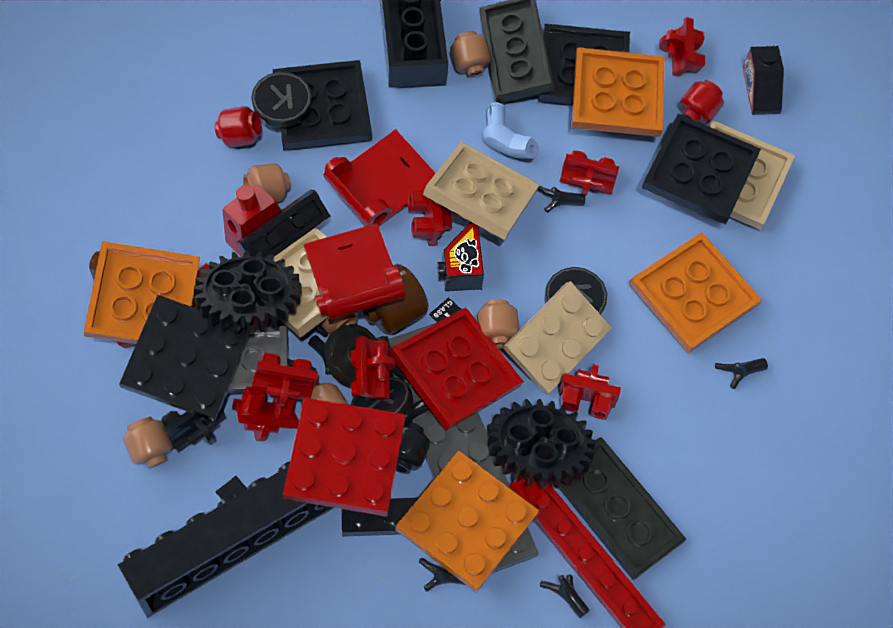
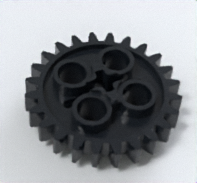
M245 251L243 257H239L235 252H232V259L229 260L219 256V264L210 261L209 270L201 269V277L195 278L194 298L196 300V309H201L202 318L209 317L211 325L220 322L221 330L233 326L234 333H238L241 328H246L247 333L251 334L253 327H258L261 332H265V325L267 324L277 328L278 319L287 322L288 313L296 314V306L301 304V282H299V274L294 273V267H285V259L274 262V254L269 255L267 258H262V251H259L255 256H250L249 251Z
M525 399L522 407L518 403L513 402L511 410L503 407L501 415L495 414L493 423H490L487 446H490L489 456L496 457L494 465H505L504 475L514 472L516 474L515 482L525 478L527 479L528 487H531L534 481L539 482L542 489H545L547 482H551L555 489H558L561 480L570 486L573 477L580 480L583 472L589 471L595 454L596 440L591 439L593 430L585 429L587 421H576L578 413L567 414L566 405L556 409L554 401H551L548 406H544L541 399L537 400L536 405H532L528 399Z

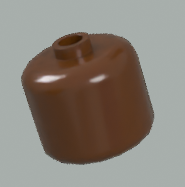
M401 264L393 266H397L399 269L406 297L362 310L364 316L371 324L374 323L381 331L389 335L398 333L425 316L429 308L427 296L420 282L407 267Z

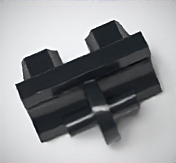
M220 408L215 422L187 411L182 415L177 411H170L161 420L165 425L164 431L173 443V448L179 453L200 439H203L207 445L213 443L214 438L210 432L216 429L219 423L227 417Z

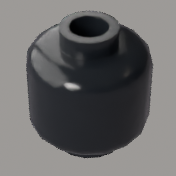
M406 422L404 425L396 472L409 474L411 471H416L422 467L430 448V440L423 433L424 429L416 423Z

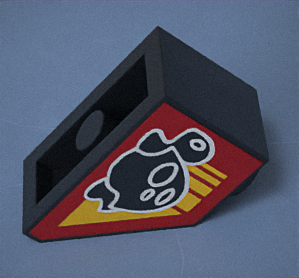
M779 46L750 47L742 68L752 115L780 114L782 111L784 67Z
M470 222L443 250L442 261L437 262L438 280H444L445 292L482 290L484 271L479 226L473 222Z

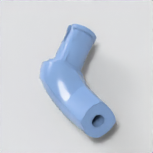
M491 103V106L488 105L487 127L482 132L486 144L513 158H535L539 150L538 143L534 138L515 134L506 127L505 105L502 103Z

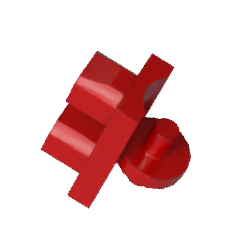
M685 17L680 28L668 30L667 35L662 36L659 40L661 51L668 53V57L672 58V75L680 77L686 70L698 73L705 66V55L695 52V50H698L703 45L705 40L704 32L694 29V19Z
M574 150L571 154L566 153L560 182L582 187L581 195L587 196L589 189L612 195L620 167L615 165L614 159L603 157L596 161L588 159L585 152Z
M424 190L411 191L408 197L409 211L424 213V217L413 218L411 222L412 237L427 239L428 246H437L438 237L444 233V230L452 229V222L456 221L460 215L424 196Z
M359 336L355 338L356 349L351 351V363L356 367V379L351 383V394L362 398L386 400L389 398V371L396 367L395 359L388 357V342Z
M264 353L262 360L258 361L251 389L264 391L268 395L278 396L277 406L285 407L287 398L296 400L304 399V397L311 398L314 385L317 382L318 372L312 371L310 360L299 358L294 360L292 367L280 365L281 358L278 354Z
M593 363L590 372L578 369L576 376L564 373L558 394H561V407L566 405L568 411H578L580 401L584 400L593 403L590 415L598 419L607 420L611 409L615 408L619 399L621 387L609 385V377L599 375V365Z
M247 386L241 399L233 400L232 409L237 411L238 422L244 424V429L254 431L256 441H265L268 433H277L279 427L297 428L299 419L294 412L295 399L287 398L285 407L277 406L278 396H274L273 402H264L266 396L264 391L253 390Z

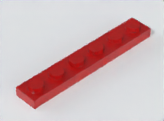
M525 478L509 484V488L539 510L534 522L621 628H664L665 622L549 482H547L545 489H542L539 482L534 481L531 487H528L527 479Z

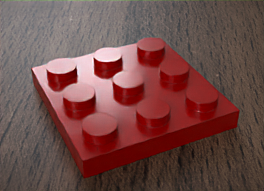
M466 307L397 344L389 352L390 357L395 359L396 365L446 431L520 388L524 382L491 338L482 332L480 324Z
M304 397L283 491V499L387 516L406 415Z

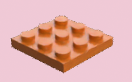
M577 47L571 128L661 137L663 131L665 57Z
M703 232L632 277L629 283L688 354L759 306L762 301L759 295Z
M102 241L84 327V336L136 344L157 294L192 307L194 286H196L195 278L198 275L200 256Z
M458 450L399 521L395 530L477 593L537 517L539 510Z

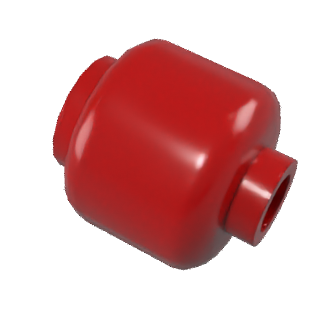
M709 80L694 82L680 100V106L684 111L682 115L702 124H709L724 105L723 91Z
M239 106L222 110L218 116V121L214 124V130L217 138L222 139L226 146L239 147L254 144L257 137L261 134L262 124L257 112H253L248 106Z

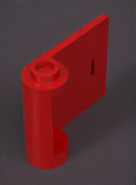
M395 129L351 162L346 157L331 159L325 165L323 177L365 226L375 223L381 226L408 206V197L411 191L425 190L426 185L436 173Z
M377 223L303 244L320 295L315 296L320 315L327 314L329 320L406 297L399 269L392 264Z

